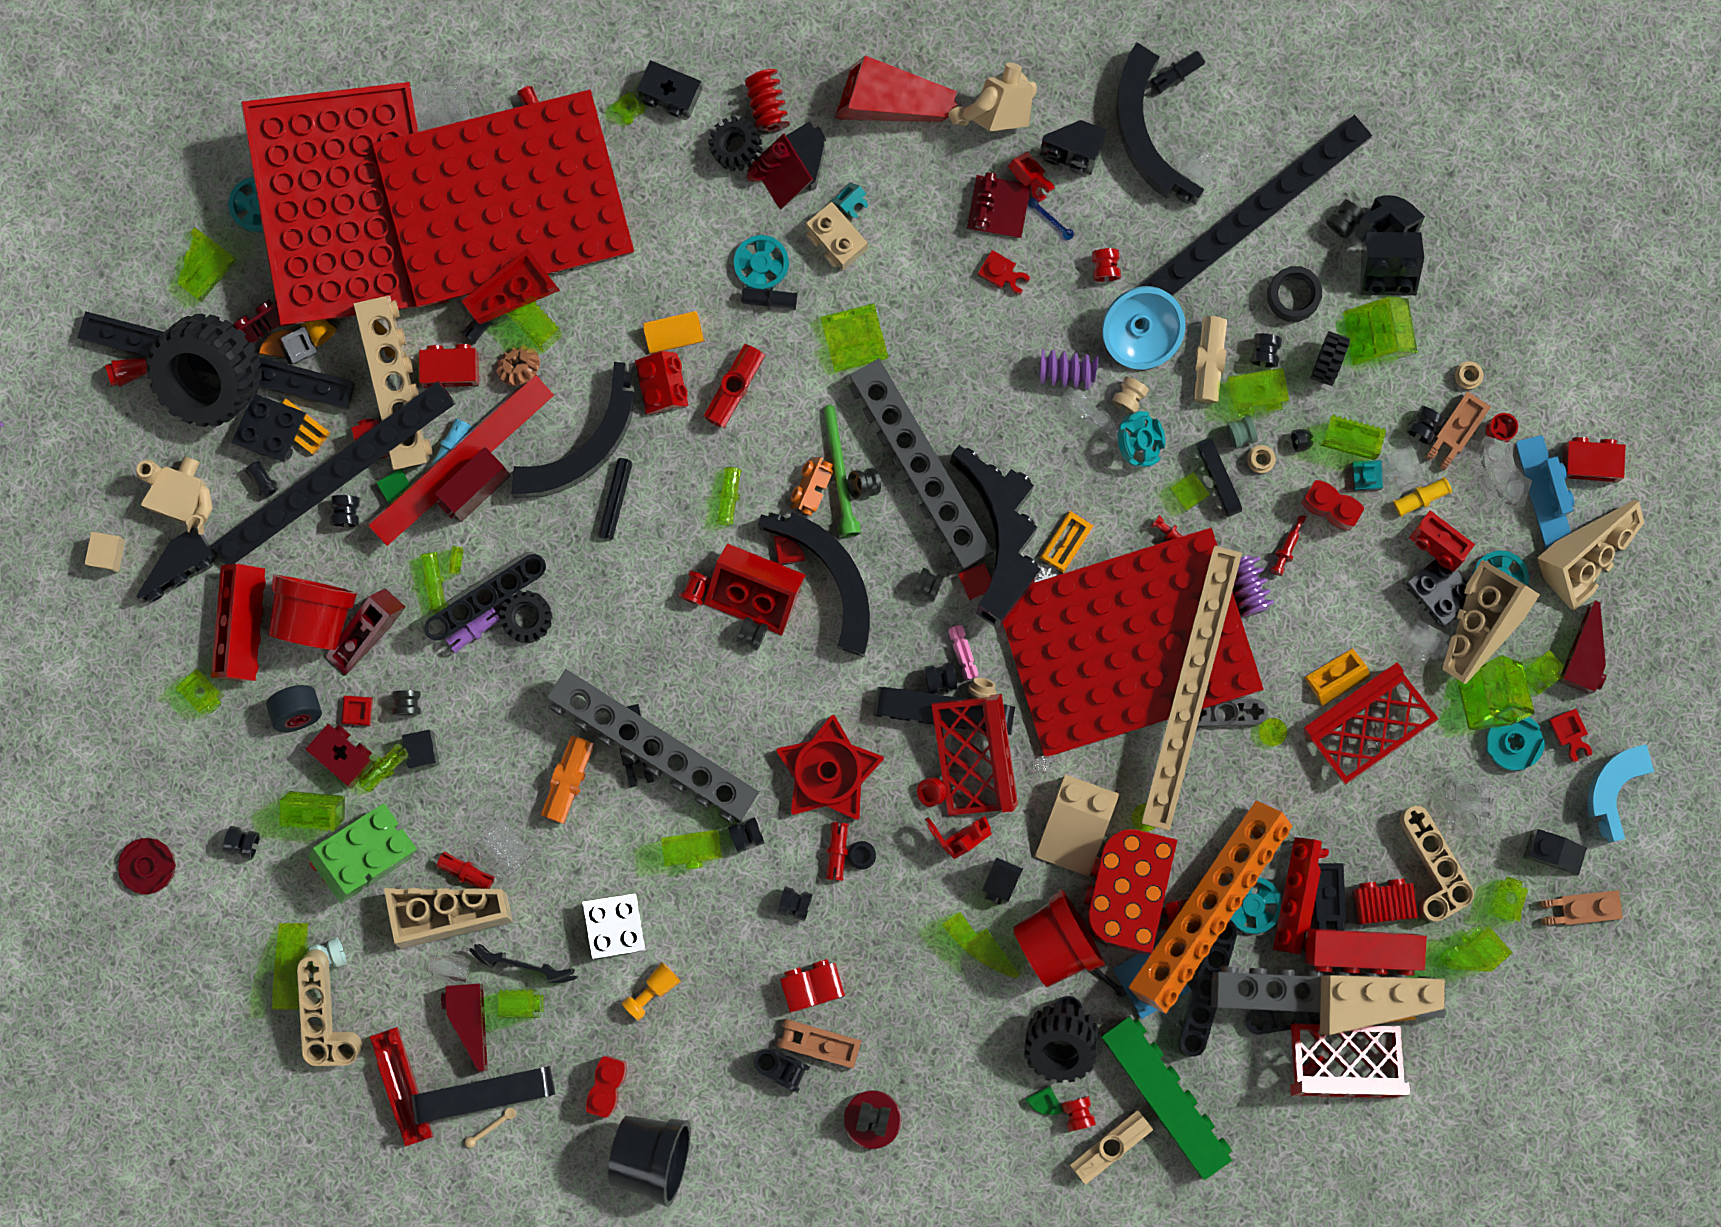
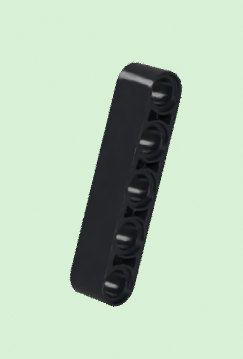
M533 552L521 554L427 614L421 622L423 633L434 641H440L540 578L546 570L545 560ZM530 558H536L538 561L537 570L527 573L525 570L526 561ZM511 573L514 576L513 585L509 588H503L501 585L502 576ZM481 589H488L490 591V599L486 603H479L477 601V593ZM458 604H464L466 606L465 616L460 619L454 618L452 614L453 608ZM435 619L441 620V631L437 634L429 633V623Z
M877 687L873 715L877 717H882V715L890 716V719L910 721L911 719L917 720L918 723L934 725L932 703L964 700L965 698L890 687ZM1003 704L1008 736L1012 734L1015 707ZM983 705L971 706L965 714L979 724L984 718ZM958 707V708L963 712V710H964L966 707ZM950 708L940 709L941 720L951 727L959 715ZM963 718L954 727L965 730L967 728L975 729ZM985 722L982 724L984 729H986Z
M1231 920L1226 924L1230 928L1229 938L1226 940L1217 938L1210 948V952L1203 958L1198 967L1178 1039L1179 1050L1187 1056L1195 1057L1201 1055L1208 1042L1217 1008L1211 1007V995H1204L1201 992L1200 985L1205 979L1212 981V972H1221V967H1229L1238 932L1235 923ZM1213 951L1220 953L1223 958L1222 964L1218 968L1212 967L1208 962V956ZM1197 1007H1202L1207 1012V1019L1201 1024L1196 1023L1192 1017L1193 1011ZM1190 1035L1196 1036L1199 1040V1047L1193 1052L1188 1051L1184 1045L1185 1039Z
M548 1066L410 1095L415 1124L556 1095L551 1067Z

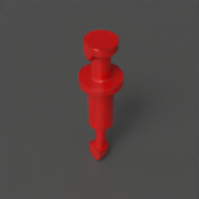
M1160 515L1150 525L1152 528L1156 526L1165 534L1163 537L1165 541L1183 536L1176 531L1178 526L1174 524L1170 528L1164 523Z
M1302 515L1297 518L1294 530L1289 531L1282 548L1276 550L1275 555L1279 558L1275 566H1271V573L1282 576L1285 571L1283 567L1286 561L1292 562L1294 557L1291 553L1299 538L1298 531L1307 516Z

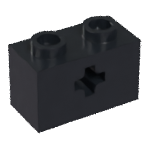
M650 60L637 88L639 98H642L641 102L649 107L656 108L659 105L666 108V112L676 118H682V116L690 118L703 87L701 80ZM670 87L673 88L674 93L669 92L667 96L664 94V90L668 91Z

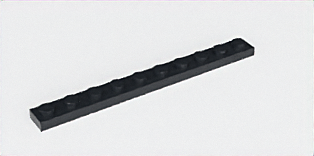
M1353 115L1142 283L1140 287L1151 286L1160 288L1174 296L1367 142L1373 135L1357 116Z
M85 311L77 338L82 341L147 357L151 352L150 347L154 341L164 332ZM187 353L188 362L192 370L219 376L216 369L206 359L196 354ZM259 357L261 365L258 369L262 371V379L259 382L261 388L348 410L355 382Z
M437 381L212 544V547L226 565L236 564L456 404L442 383Z

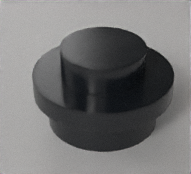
M866 841L855 842L848 850L849 863L859 870L870 868L876 860L875 848Z

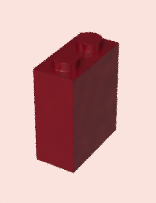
M484 447L435 493L440 499L437 505L452 520L457 517L462 522L511 475L503 464Z

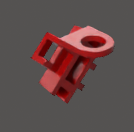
M985 816L953 833L945 840L929 817L924 819L939 847H942L953 859L969 852L992 835L991 827Z

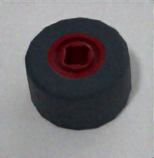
M296 685L275 692L266 702L273 729L279 732H293L313 725L322 716L316 691L309 685Z

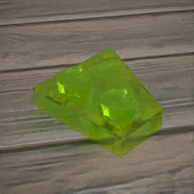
M194 227L191 231L193 239L190 250L185 253L184 268L180 272L177 284L202 303L236 262V259Z

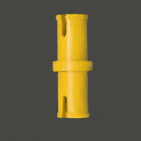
M1442 477L1440 480L1423 488L1422 486L1416 487L1414 492L1394 500L1393 505L1398 515L1403 517L1405 514L1422 506L1424 508L1429 507L1430 502L1451 494L1452 489L1446 477Z

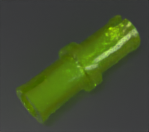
M724 468L722 489L718 491L717 496L720 499L716 519L717 524L733 526L736 502L740 500L738 489L742 470L739 468Z
M437 552L419 555L424 576L422 586L426 587L429 611H433L445 603L442 583H445V580L440 574Z
M395 744L383 757H378L373 762V767L359 778L361 787L363 788L369 782L370 785L365 790L372 792L384 779H389L394 774V769L408 758L407 750L404 748L398 754L397 751L401 749L402 745Z

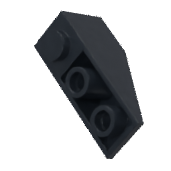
M193 527L190 533L186 531L169 542L136 595L139 600L144 603L147 601L153 603L164 596L163 591L171 586L178 588L188 582L189 575L196 571L203 573L213 566L212 561L216 560L217 557L204 535L198 534L197 527Z

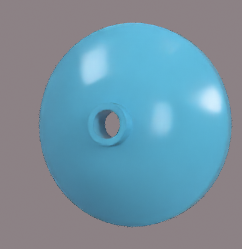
M1151 286L1136 287L1118 296L1107 309L1102 324L1103 341L1110 355L1120 364L1133 369H1150L1169 360L1180 347L1185 334V317L1180 304L1168 292ZM1138 319H1143L1142 325L1135 327V322Z

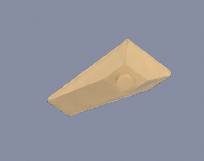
M1633 500L1557 540L1537 558L1543 579L1570 609L1575 611L1594 594L1599 587L1594 582L1603 569L1607 572L1614 566L1612 560L1618 548L1625 550L1644 524L1639 501Z
M1484 560L1480 562L1466 585L1464 593L1467 596L1463 609L1459 610L1457 619H1459L1455 635L1451 637L1442 670L1465 684L1520 625L1540 596L1531 588Z

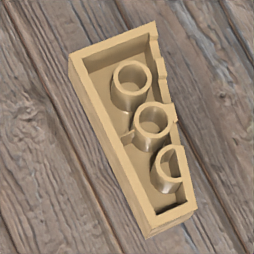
M384 888L394 944L401 949L513 922L508 896L502 889Z
M1321 975L1320 1034H1336L1444 1009L1445 979Z

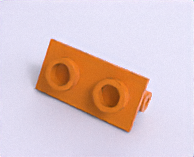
M811 457V460L806 461L801 471V475H803L801 483L792 491L790 509L801 510V513L810 517L813 512L816 513L823 494L815 491V487L818 486L826 489L833 474V470H831L833 465L831 463L822 461V457Z

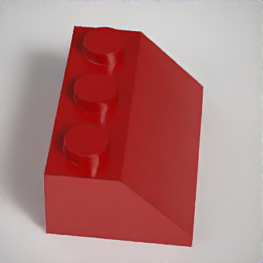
M727 543L716 562L704 605L745 620L748 616L757 624H767V630L783 635L806 574Z

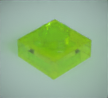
M1194 472L1170 488L1171 493L1185 512L1210 495Z

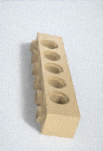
M390 296L354 303L382 421L394 413V406L397 402L407 404L419 395L416 383L411 384L409 373L413 372L410 357L404 356L402 345H406L403 328L398 329L396 318L400 317L396 300L391 301ZM380 318L386 320L389 325V329L384 335L378 334L374 329L375 322ZM386 346L391 347L395 351V359L391 363L385 362L381 358V351ZM391 374H396L401 378L402 385L400 389L392 390L388 386L387 380ZM422 429L414 434L415 441L412 445L401 443L389 452L394 470L429 462L428 456L433 455L429 438L424 439Z

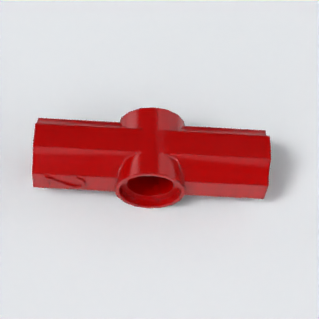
M744 343L730 370L723 376L721 385L703 418L718 427L726 428L741 399L747 394L750 383L766 357L765 354L755 347ZM737 380L742 383V387L737 392H730L727 389L729 382Z

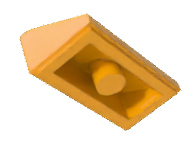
M697 311L643 323L650 354L704 342Z
M1352 648L1304 678L1323 706L1370 678V674L1366 664Z

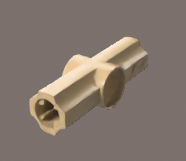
M1217 316L1203 317L1200 345L1197 347V363L1194 368L1197 373L1193 401L1207 404L1218 403L1221 374L1224 372L1226 360L1224 344L1227 319Z
M1136 1110L1069 1165L1086 1185L1114 1161L1120 1159L1125 1152L1153 1131V1129L1140 1112ZM1114 1139L1119 1144V1150L1116 1154L1109 1156L1105 1154L1103 1146L1107 1140Z

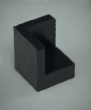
M432 730L402 735L408 768L440 765L435 736Z

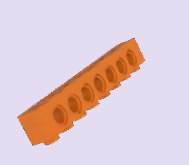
M1257 800L1254 802L1128 987L1140 1001L1165 1014L1175 1004L1178 995L1187 982L1192 979L1195 970L1203 958L1208 955L1210 948L1218 936L1225 930L1226 924L1232 915L1240 908L1243 899L1251 887L1256 884L1259 875L1273 859L1274 853L1282 841L1289 835L1293 825L1283 812Z

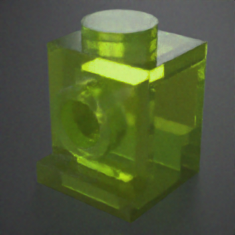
M1548 650L1526 667L1520 675L1540 695L1545 689L1551 687L1561 678L1558 673L1564 666Z
M197 668L175 687L203 715L206 712L211 714L217 710L222 704L220 699L225 696ZM199 688H203L205 691L204 696L201 698L196 696V691Z
M1506 877L1505 881H1497L1487 914L1514 923L1520 922L1528 889L1522 887L1523 881L1511 877ZM1508 893H1512L1515 896L1513 904L1508 903L1506 900Z

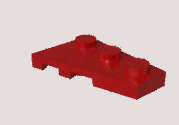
M526 249L464 298L462 303L479 324H482L559 292L560 289L529 249Z

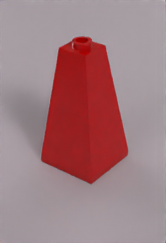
M865 55L850 68L834 118L839 120L943 122L949 118L948 113L957 107L958 101L955 100L957 91Z

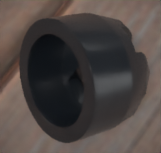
M1292 430L1291 440L1295 452L1306 451L1313 446L1314 442L1311 440L1313 434L1309 430Z

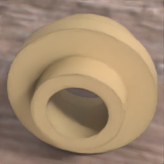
M1472 361L1461 363L1455 371L1456 383L1463 389H1475L1483 380L1482 368ZM1464 372H1472L1473 380H1466Z
M1264 445L1255 446L1247 456L1249 468L1259 474L1269 472L1274 467L1276 461L1273 450ZM1258 455L1265 456L1266 463L1263 465L1258 464L1256 457Z
M975 678L968 687V691L972 694L973 698L989 697L997 693L995 683L986 678Z

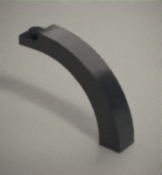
M1136 42L1125 63L1117 95V122L1122 144L1137 172L1156 192L1167 199L1173 190L1176 192L1175 196L1180 201L1186 204L1192 202L1196 205L1205 189L1173 169L1158 153L1148 134L1143 113L1144 91L1151 74L1158 65L1160 56Z
M614 362L609 405L601 424L591 438L575 452L555 462L531 467L514 466L511 491L514 498L544 497L572 488L597 472L610 459L622 442L634 412L635 392L625 391L626 388H631L632 372L627 371L626 363Z
M770 512L768 516L761 514L758 522L759 529L798 542L812 551L829 569L839 588L843 604V624L837 648L865 657L870 633L869 602L863 579L849 553L829 532L803 516L792 512L787 523L784 522L785 517Z

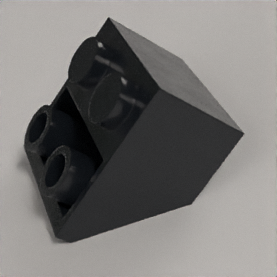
M1083 120L1076 121L1044 135L1040 156H1043V160L1049 164L1058 166L1061 163L1069 166V170L1075 174L1084 176L1085 173L1091 175L1103 147L1107 129Z
M1365 232L1361 250L1360 295H1417L1425 258L1421 232Z

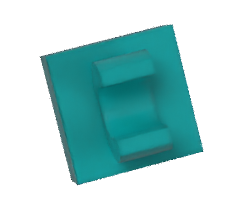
M851 182L830 201L840 211L847 213L853 218L858 217L854 211V206L857 203L864 208L868 207V202L863 199L867 193L860 185Z
M1381 460L1352 462L1354 491L1383 489Z

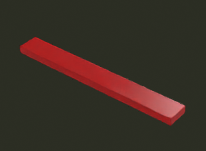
M535 374L531 380L522 384L367 524L369 528L388 546L439 500L435 493L482 448L486 447L492 452L547 403L554 394Z

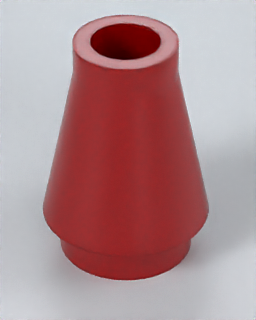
M144 357L140 359L111 360L110 364L105 365L111 387L116 385L121 387L147 374V364Z

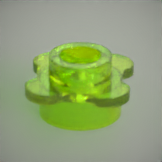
M626 92L624 96L619 98L618 102L613 103L612 110L622 117L624 124L630 125L635 117L644 114L645 105L638 102L633 92ZM631 106V110H627L626 107Z

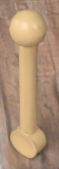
M514 1108L506 1109L503 1116L474 1137H467L465 1139V1146L473 1148L476 1142L507 1119L515 1118L516 1110Z

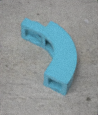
M1647 744L1615 754L1603 763L1591 781L1587 799L1589 818L1601 816L1602 821L1598 822L1599 831L1603 838H1607L1608 843L1625 839L1617 811V796L1621 787L1631 778L1654 772Z

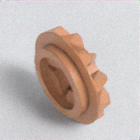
M522 345L520 348L513 346L510 353L504 352V358L497 361L499 368L496 372L507 385L517 386L524 384L537 373L540 366L539 355L533 348H528L526 345ZM519 360H521L522 364H518L516 368L512 366L513 364H517Z

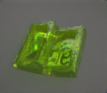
M875 303L820 316L834 372L869 364L878 358L880 360L889 358Z

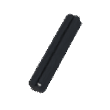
M617 459L598 536L602 539L612 540L614 538L632 468V461L629 459Z

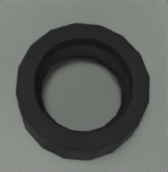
M1290 266L1280 270L1273 277L1267 291V301L1271 311L1278 318L1288 322H1300L1309 318L1317 310L1322 299V285L1319 278L1311 270L1302 266ZM1298 278L1308 284L1311 290V299L1304 308L1291 310L1280 302L1278 290L1285 280Z

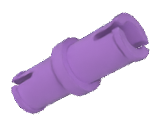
M493 608L469 622L448 638H445L448 645L460 639L459 642L451 647L455 654L475 638L479 640L483 632L501 620L498 614L486 620L487 617L495 612Z

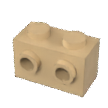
M832 202L806 223L807 230L809 231L806 233V236L814 246L817 247L820 244L827 252L824 254L825 258L834 268L838 265L842 270L846 269L868 250V242Z

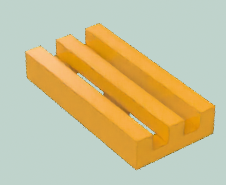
M287 399L282 402L284 405L302 411ZM306 414L304 420L320 431L322 435L320 438L301 424L299 430L316 443L312 447L297 435L294 441L314 455L331 433Z
M1069 511L1040 559L1064 574L1094 525ZM1071 519L1076 521L1054 558H1050L1048 555ZM1080 526H1084L1085 530L1064 563H1058V560Z

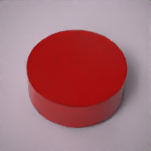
M930 777L918 784L917 796L923 805L934 807L945 800L946 789L941 780Z

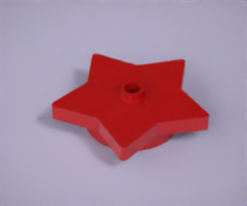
M831 715L811 741L780 747L776 750L795 779L791 807L792 815L828 807L855 820L860 819L861 785L883 762L884 757L852 745L835 715ZM828 766L835 770L832 777H826L823 773L824 769Z

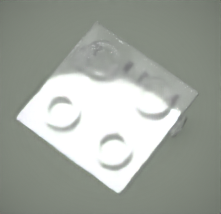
M460 73L411 85L418 132L472 119Z

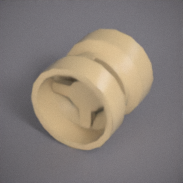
M1125 376L1121 383V392L1116 393L1111 402L1118 408H1121L1122 405L1126 406L1125 412L1130 414L1138 411L1140 407L1138 402L1146 397L1149 389L1141 382Z

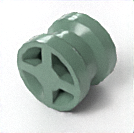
M1249 415L1243 417L1239 422H1227V430L1235 449L1241 448L1247 442L1251 444L1258 442L1257 432Z

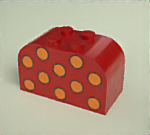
M1127 829L1116 833L1108 840L1100 858L1095 857L1090 876L1096 878L1094 886L1089 885L1084 900V904L1089 905L1087 912L1088 928L1097 941L1109 947L1147 956L1152 953L1178 839L1135 829Z

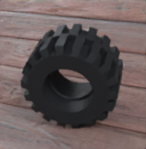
M1058 1003L1052 1008L1047 1005L1043 1007V1011H1036L1034 1017L1029 1020L1025 1039L1024 1056L1025 1059H1028V1066L1035 1068L1034 1073L1038 1076L1044 1075V1079L1049 1081L1056 1079L1057 1083H1063V1080H1068L1069 1083L1074 1082L1076 1077L1079 1079L1084 1078L1086 1072L1090 1073L1093 1070V1065L1096 1064L1099 1032L1097 1023H1093V1017L1090 1014L1085 1015V1010L1080 1007L1074 1009L1071 1004H1067V1007ZM1052 1041H1065L1072 1045L1062 1046Z

